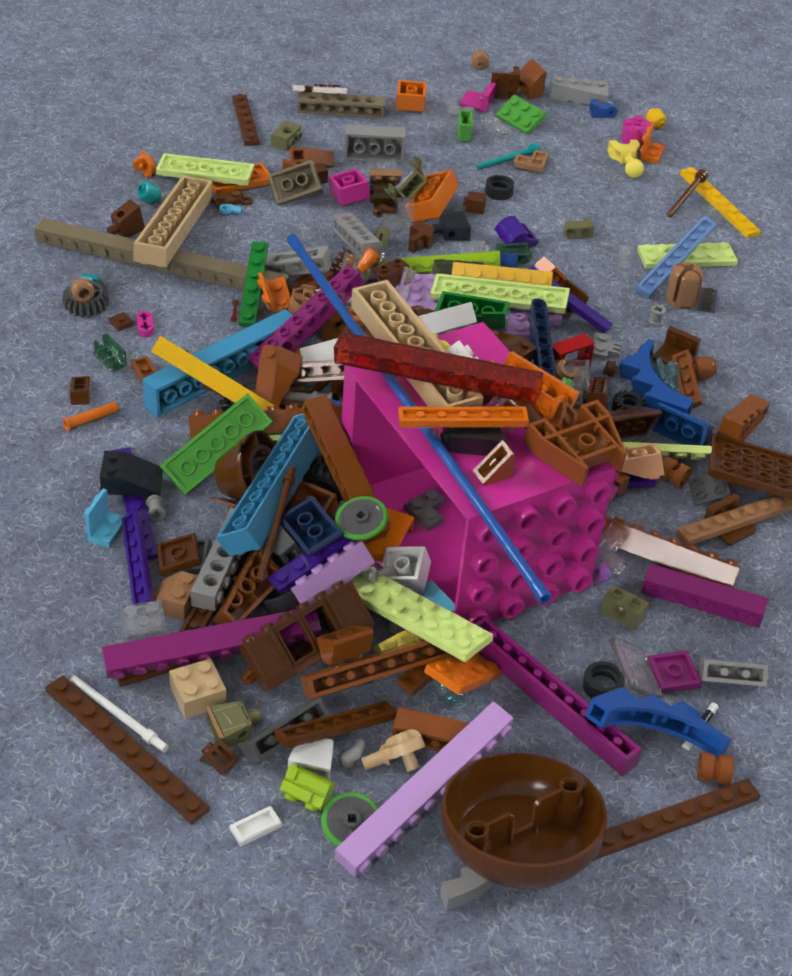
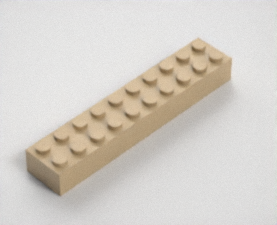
M188 176L180 178L135 240V262L152 264L157 267H167L211 201L213 181Z
M388 280L352 289L351 308L428 407H482L484 398Z

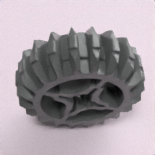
M97 281L91 282L95 290L94 296L90 301L83 303L73 298L70 290L72 283H70V286H67L66 290L63 291L62 301L65 309L69 311V314L74 313L75 316L80 314L81 317L84 315L89 317L91 314L96 316V313L102 314V310H106L109 303V294L106 287L102 283L98 284Z

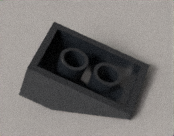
M104 451L100 472V490L103 488L107 489L108 495L160 496L164 471L159 465L127 452Z

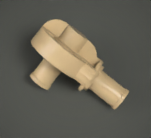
M410 729L388 738L385 744L380 745V751L361 757L364 768L367 771L384 763L389 767V760L401 756L408 772L420 767L414 751L425 747L421 734L417 730Z

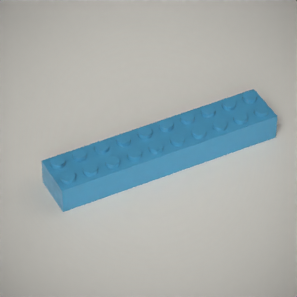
M284 309L192 355L227 377L234 379L253 369L247 357L281 327L292 314ZM173 365L142 379L144 407L157 418L209 392L202 389L203 383Z
M303 413L293 416L216 537L229 556L242 555L247 551H256L263 547L264 541L271 529L284 485L283 477L287 474L288 468L294 467L296 472L294 476L295 483L291 486L287 503L295 494V490L302 482L305 473L310 469L312 461L317 457L320 449Z

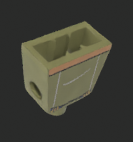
M240 701L206 707V721L215 741L220 739L229 748L252 736V724L262 721L258 709L246 712L243 703Z

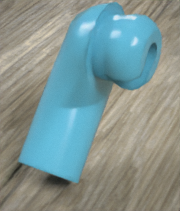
M222 204L219 207V212L222 215L232 213L241 215L243 207Z

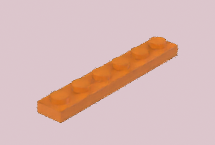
M526 406L398 407L399 428L527 427L529 423Z

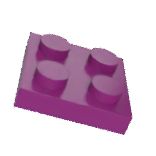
M688 651L650 655L647 657V664L661 694L701 688L702 681Z

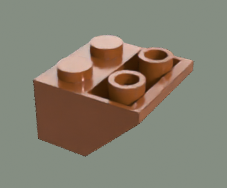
M530 59L520 70L519 90L528 99L543 97L545 79L547 77L546 71L534 59Z

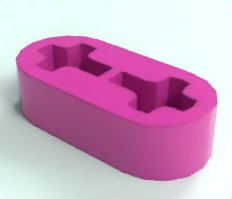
M141 311L136 316L138 334L141 337H150L154 334L152 314L148 311Z

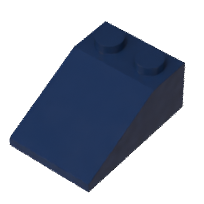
M313 496L284 513L282 517V528L308 557L344 535L342 530Z

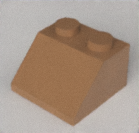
M180 571L163 579L153 595L154 604L146 608V610L185 621L193 608L191 606V589L198 575Z

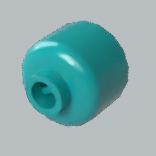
M144 181L137 187L138 198L153 204L161 197L160 187L150 181Z

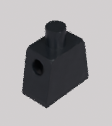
M463 211L441 215L439 224H432L433 234L441 233L444 240L470 241L471 226Z

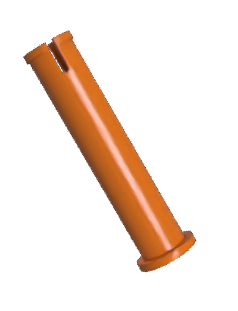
M113 401L69 418L64 417L62 419L64 428L69 432L74 427L117 413L119 411L118 405Z

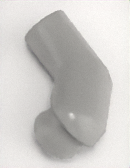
M357 739L354 745L342 754V765L345 768L353 767L354 761L361 757L365 747V742L362 739Z

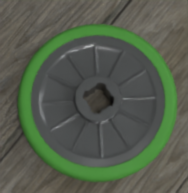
M369 496L356 497L348 500L339 508L336 513L335 523L342 530L344 537L352 540H366L378 535L385 528L388 522V510L376 498Z
M350 792L337 795L323 809L321 816L323 832L327 839L338 847L378 807L370 798L359 793ZM348 819L356 820L355 823H348Z

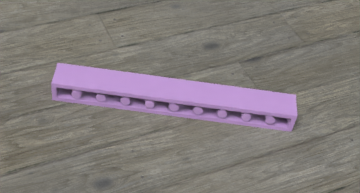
M493 701L335 849V860L354 877L360 873H366L375 858H381L388 851V846L393 841L398 842L409 826L413 827L418 823L421 818L420 815L425 811L429 812L436 805V800L441 795L443 796L448 782L460 769L475 760L483 758L487 751L491 753L502 737L505 739L510 735L513 730L512 723L514 718Z

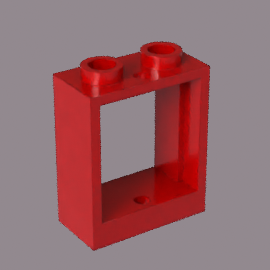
M584 333L553 343L555 368L561 360L565 359L566 354L578 351L577 358L567 361L564 369L569 373H572L575 367L579 368L578 373L590 370L595 345L593 340Z

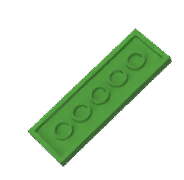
M247 393L163 462L160 468L184 495H187L214 472L215 464L219 457L245 435L256 430L263 431L273 421Z

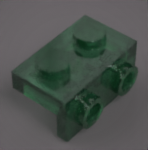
M528 243L496 244V251H500V253L518 254L517 263L526 264L532 258V252H529Z

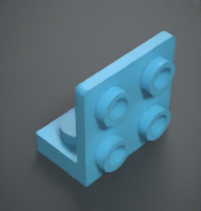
M103 488L94 497L93 503L84 512V519L86 521L85 532L87 533V541L110 548L122 530L121 518L124 516L109 511L107 489Z

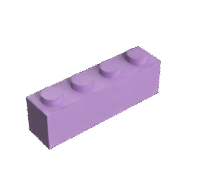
M351 541L342 547L344 550L338 554L336 552L327 558V563L324 565L319 564L312 568V574L307 577L304 575L295 581L296 585L291 590L301 604L304 601L310 603L315 600L313 596L323 590L325 592L332 589L331 585L340 580L343 582L350 581L373 564L375 561L363 542L354 543Z

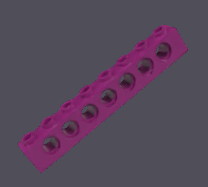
M348 264L329 281V284L344 304L352 297L353 288L364 286L360 273ZM322 289L247 357L256 372H258L263 344L281 346L294 352L337 311Z

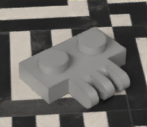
M595 332L592 358L605 361L607 356L619 358L622 344L611 341V335Z

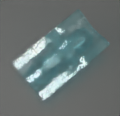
M659 357L656 359L657 365L653 367V370L661 381L673 389L676 387L673 376L680 372V365L672 361L666 365L663 363L662 358Z

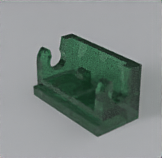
M108 334L103 335V343L99 345L97 340L94 341L93 355L111 373L127 367L126 351Z

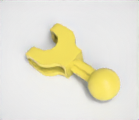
M609 140L607 151L610 158L619 161L620 164H626L625 172L631 178H638L643 174L644 165L637 159V150L640 148L638 140H630L629 144H621L616 140Z

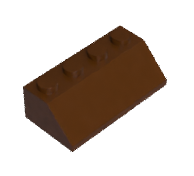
M632 407L630 409L609 411L620 438L646 435L662 414L661 410L648 407Z

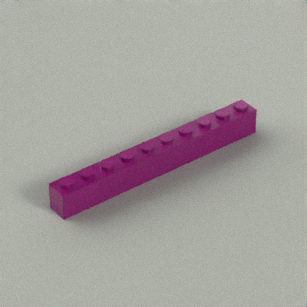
M315 609L305 615L304 618L316 638L320 636L321 626ZM286 612L103 646L102 656L107 679L117 680L129 674L142 675L147 673V671L155 669L156 671H163L170 666L178 665V667H183L191 662L203 661L209 658L211 660L216 657L229 658L233 654L241 653L238 645L243 643L242 638L251 633L254 635L260 633L262 626L270 622L275 624L279 621L278 617ZM298 621L279 631L286 646L294 645L296 642L303 640L309 642Z
M484 617L475 623V625L493 634V641L478 653L488 661L495 663L497 668L502 670L507 678L622 777L638 765L641 747L616 726L600 728L588 719L585 714L590 704L489 619Z

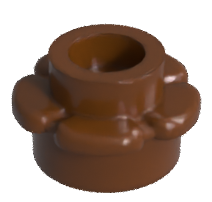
M608 360L603 373L607 374L608 377L614 375L617 371L618 366L615 365V361Z

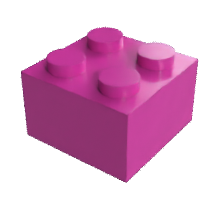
M357 168L328 176L330 192L341 206H347L351 203L361 202L370 198L369 181Z

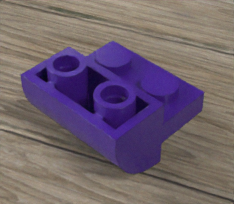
M508 216L502 219L494 229L498 237L503 240L505 246L509 249H521L523 245L536 246L538 243L537 238L526 224L520 223L515 216Z

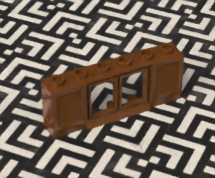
M340 580L332 584L330 591L325 592L323 590L313 596L315 600L310 603L307 601L302 602L296 606L297 610L290 614L288 611L279 616V621L275 624L270 622L262 626L260 633L256 635L251 633L242 638L243 643L238 645V648L262 691H270L322 659L318 642L304 618L305 615L318 607H323L336 631L353 625L369 628L375 626L352 581L343 582ZM298 621L313 650L295 661L279 631Z

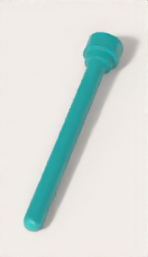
M538 143L530 144L527 149L478 163L477 168L482 169L515 159L517 154L533 155L534 150L540 151V146Z

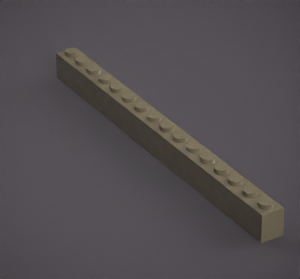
M45 218L35 227L36 242L244 290L247 265L183 250H177L167 267L140 264L134 261L135 239ZM265 270L264 277L267 281L284 276L287 286L289 285V275Z

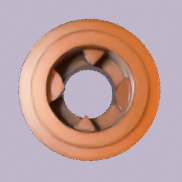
M369 248L365 250L356 268L365 273V271L379 261L378 258L380 256Z

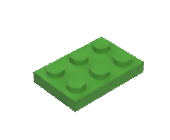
M515 94L496 113L497 118L527 135L547 116L545 111Z

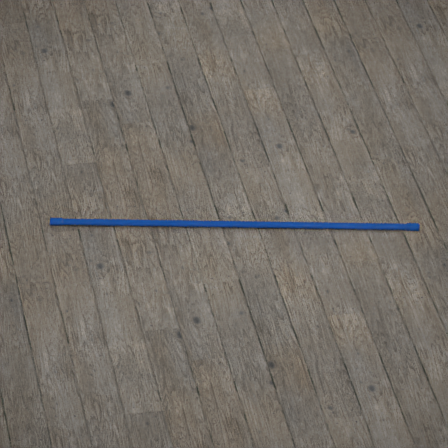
M290 234L287 237V242L302 260L404 407H417L305 250L297 235ZM418 427L528 583L530 590L539 603L545 604L549 602L552 595L535 575L434 430L429 427Z

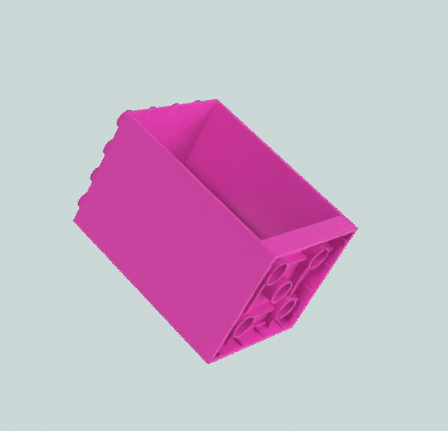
M484 322L437 336L438 340L446 341L451 346L459 340L463 346L468 344L474 352L472 357L475 358L477 356L484 366H488L490 360L503 366L510 352ZM385 351L379 353L417 407H428ZM369 356L345 363L342 428L344 433H347L349 436L350 445L357 453L358 462L365 470L368 483H371L376 499L380 500L386 508L408 514L403 510L404 504L431 488L435 489L445 498V504L435 509L444 517L443 524L428 531L414 519L412 533L407 531L399 547L425 546L431 560L426 583L432 580L455 604L454 613L473 624L484 617L490 621L502 617L513 619L521 614L525 608L535 604L547 606L554 602L559 595L572 590L575 593H580L592 584V575L596 557L599 554L602 529L606 524L605 516L609 498L613 491L612 484L616 470L609 461L589 468L585 484L581 487L533 454L524 443L526 435L524 427H500L508 440L507 445L515 453L512 478L485 486L472 470L486 456L449 452L535 575L543 582L552 595L549 602L540 604L530 590L528 583L418 427L399 428L398 407L404 406ZM501 390L498 399L482 407H505L503 404L511 396ZM433 427L432 429L441 440L440 433L443 432V427Z

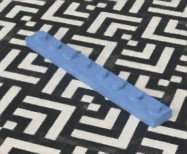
M703 216L636 286L635 291L649 299L669 278L671 269L676 264L684 262L716 228L717 223Z

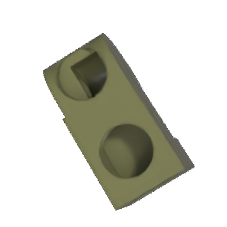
M585 218L584 221H566L563 236L568 239L593 238L594 224L591 218Z

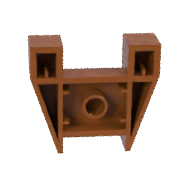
M599 400L580 406L576 421L577 425L557 431L546 418L529 423L527 426L524 443L533 454L581 487L585 484L589 468L609 461L619 473L622 472L627 453L609 411Z

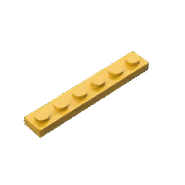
M453 262L452 275L546 286H552L553 272L460 262Z

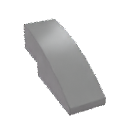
M464 867L461 869L460 878L442 882L440 896L447 911L476 899L496 883L479 876L469 867Z

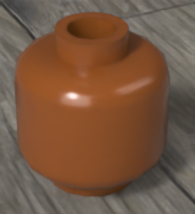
M696 357L694 359L693 365L697 379H711L716 374L717 363L711 357Z

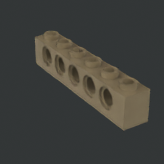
M299 92L298 113L384 118L385 97Z

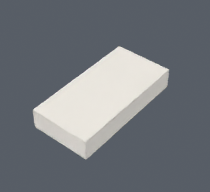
M269 806L229 826L233 836L242 847L281 828L282 822L273 808Z

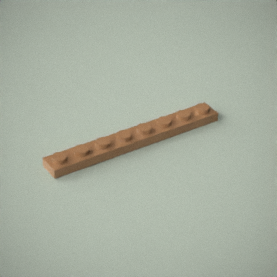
M775 495L679 527L675 534L686 546L696 544L792 511V501Z

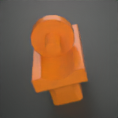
M140 151L141 156L135 158L133 167L136 170H141L146 178H151L152 174H156L158 164H154L155 159L153 156H148L145 151Z

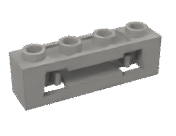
M329 246L305 249L315 264L321 265V267H318L321 272L329 271L334 260ZM295 251L268 254L265 270L280 272L289 276L310 273Z

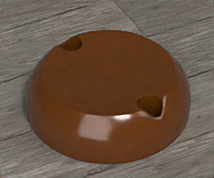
M503 753L475 760L460 769L450 779L442 799L441 816L443 831L454 853L467 867L479 876L493 883L511 888H547L576 876L599 853L607 828L606 805L596 786L571 766L558 760L535 754Z

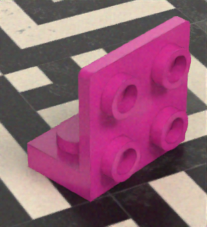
M490 82L489 86L485 88L484 93L467 90L460 102V106L487 112L495 97L496 83Z

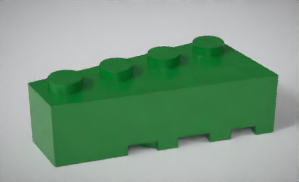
M442 291L434 311L472 302L477 324L484 322L489 329H505L510 317V302Z

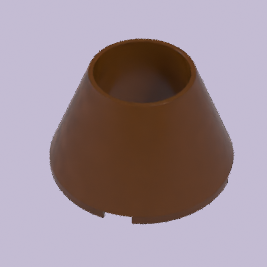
M252 431L219 457L215 464L214 476L221 493L240 501L276 445L277 440L273 441L266 431Z

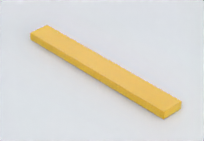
M162 336L158 338L151 350L155 355L234 403L248 393L262 410H267V406H275Z

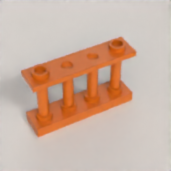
M513 351L508 353L503 366L490 360L483 376L484 380L510 396L520 391L531 405L550 421L553 420L561 402L567 400L573 408L580 393Z

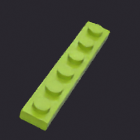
M500 251L402 258L409 265L410 274L452 272L453 262L501 267Z

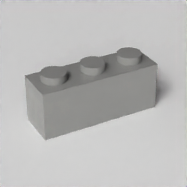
M700 657L698 675L702 681L767 687L768 665L757 662Z

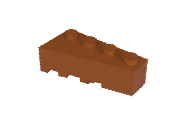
M750 394L723 416L721 426L716 434L745 442L766 417L770 402Z

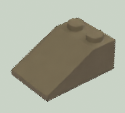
M312 159L268 175L277 205L324 193Z

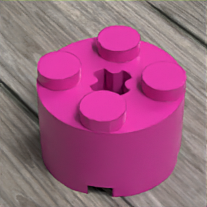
M641 115L624 119L621 141L624 144H629L630 140H638L640 147L643 146V134L646 133L647 127L652 123L643 119Z

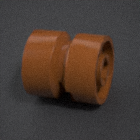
M666 456L663 460L664 475L659 476V478L665 482L670 480L671 485L681 489L687 483L692 468L683 463L678 464L677 460Z
M701 751L697 763V780L711 782L715 779L716 783L730 785L734 771L733 756L719 754L716 758L710 752Z

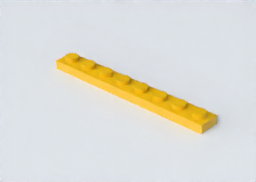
M693 167L680 170V175L691 185L695 180L697 170ZM707 180L698 184L695 190L746 238L760 235L761 230Z

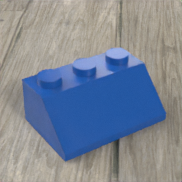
M658 404L657 410H661L662 414L653 425V432L683 445L707 446L713 432V427L709 423L665 404Z

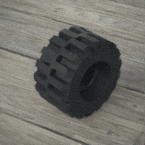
M316 457L312 461L310 469L303 476V481L335 493L338 505L341 504V501L344 500L324 457Z

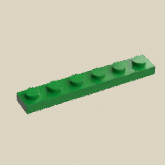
M252 241L238 322L239 326L249 327L257 323L262 289L259 288L257 280L260 279L258 273L262 272L265 275L269 249L268 242Z

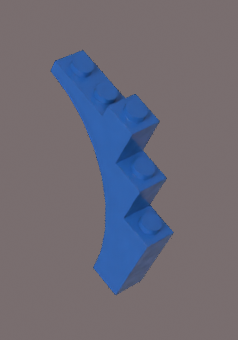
M648 338L644 344H641L638 353L634 355L628 354L624 360H621L619 364L620 377L631 381L633 393L638 392V395H643L646 402L645 407L657 409L658 404L662 403L685 414H691L694 399L684 396L667 386L656 375L651 366L650 358L653 354L655 340Z
M623 687L593 697L585 714L588 719L600 728L632 725L659 730L688 741L706 752L714 754L716 758L719 754H725L731 742L729 737L700 718V712L685 701L669 706L654 694L638 699Z

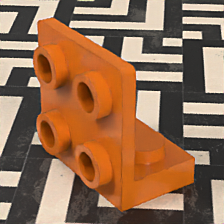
M652 122L647 127L646 133L643 134L642 142L644 144L641 146L639 154H641V160L658 164L665 150V145L652 142L656 123Z
M262 272L258 273L260 279L257 282L259 288L264 293L262 295L264 304H267L268 309L272 310L274 314L284 309L287 310L291 296L285 277L282 276L267 281Z

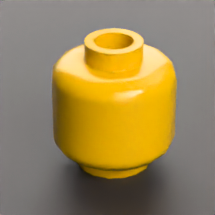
M652 108L646 113L645 120L651 123L656 122L654 129H662L666 124L667 117L661 109Z

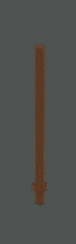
M289 467L287 474L283 477L284 485L255 580L257 583H264L291 486L295 483L296 468Z

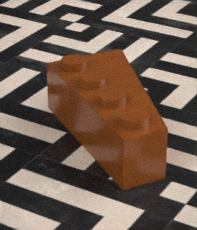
M261 549L254 550L248 556L213 620L217 625L244 620L275 588L269 582L268 577L280 568L271 559L264 583H257L255 581L264 553Z

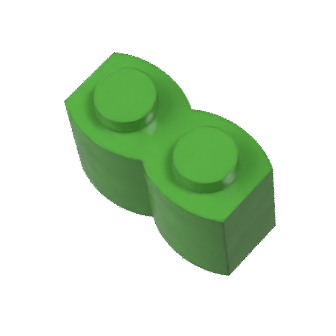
M460 110L458 112L457 138L460 141H470L472 139L473 113L470 110Z

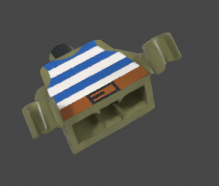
M414 156L413 161L410 160V164L414 166L415 171L406 175L396 187L389 183V187L387 189L384 188V191L397 204H400L402 201L408 202L427 182L421 166L422 160Z

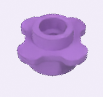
M606 562L594 566V584L607 582L610 579L611 570Z

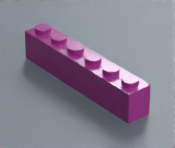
M649 564L641 593L758 628H760L768 598L653 564Z

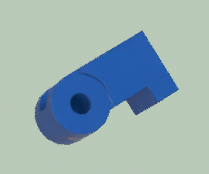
M591 99L589 109L591 117L608 118L617 115L618 110L613 101L598 103L597 99Z

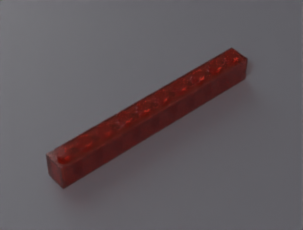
M341 332L333 347L334 363L534 405H536L543 388V372L347 332Z

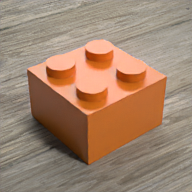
M399 80L396 109L424 112L427 82Z

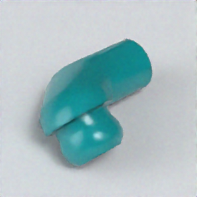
M81 273L80 278H86L91 280V282L97 281L98 284L102 283L98 275Z

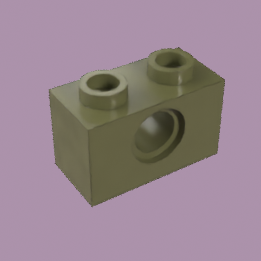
M285 121L271 134V147L287 152L297 141L301 140V125Z
M613 584L603 596L600 612L636 631L646 618L649 603Z

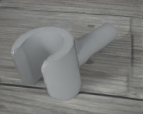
M367 567L364 573L365 577L374 583L378 580L379 576L391 572L392 569L388 567L376 570L375 567Z

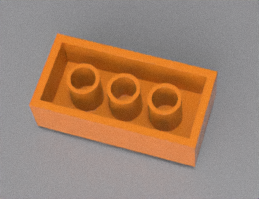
M453 169L425 175L424 178L427 182L405 205L412 222L425 221L431 218L437 219L441 216L459 187Z

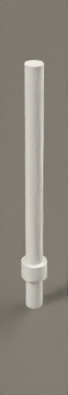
M76 675L71 677L70 682L142 736L143 741L149 745H154L163 753L168 750L169 745L158 738L156 732L152 729H146Z

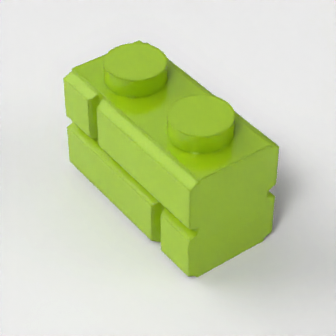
M292 764L288 767L279 791L285 793L284 797L293 802L303 801L306 803L305 807L307 809L317 812L318 809H324L329 802L336 783L297 764Z

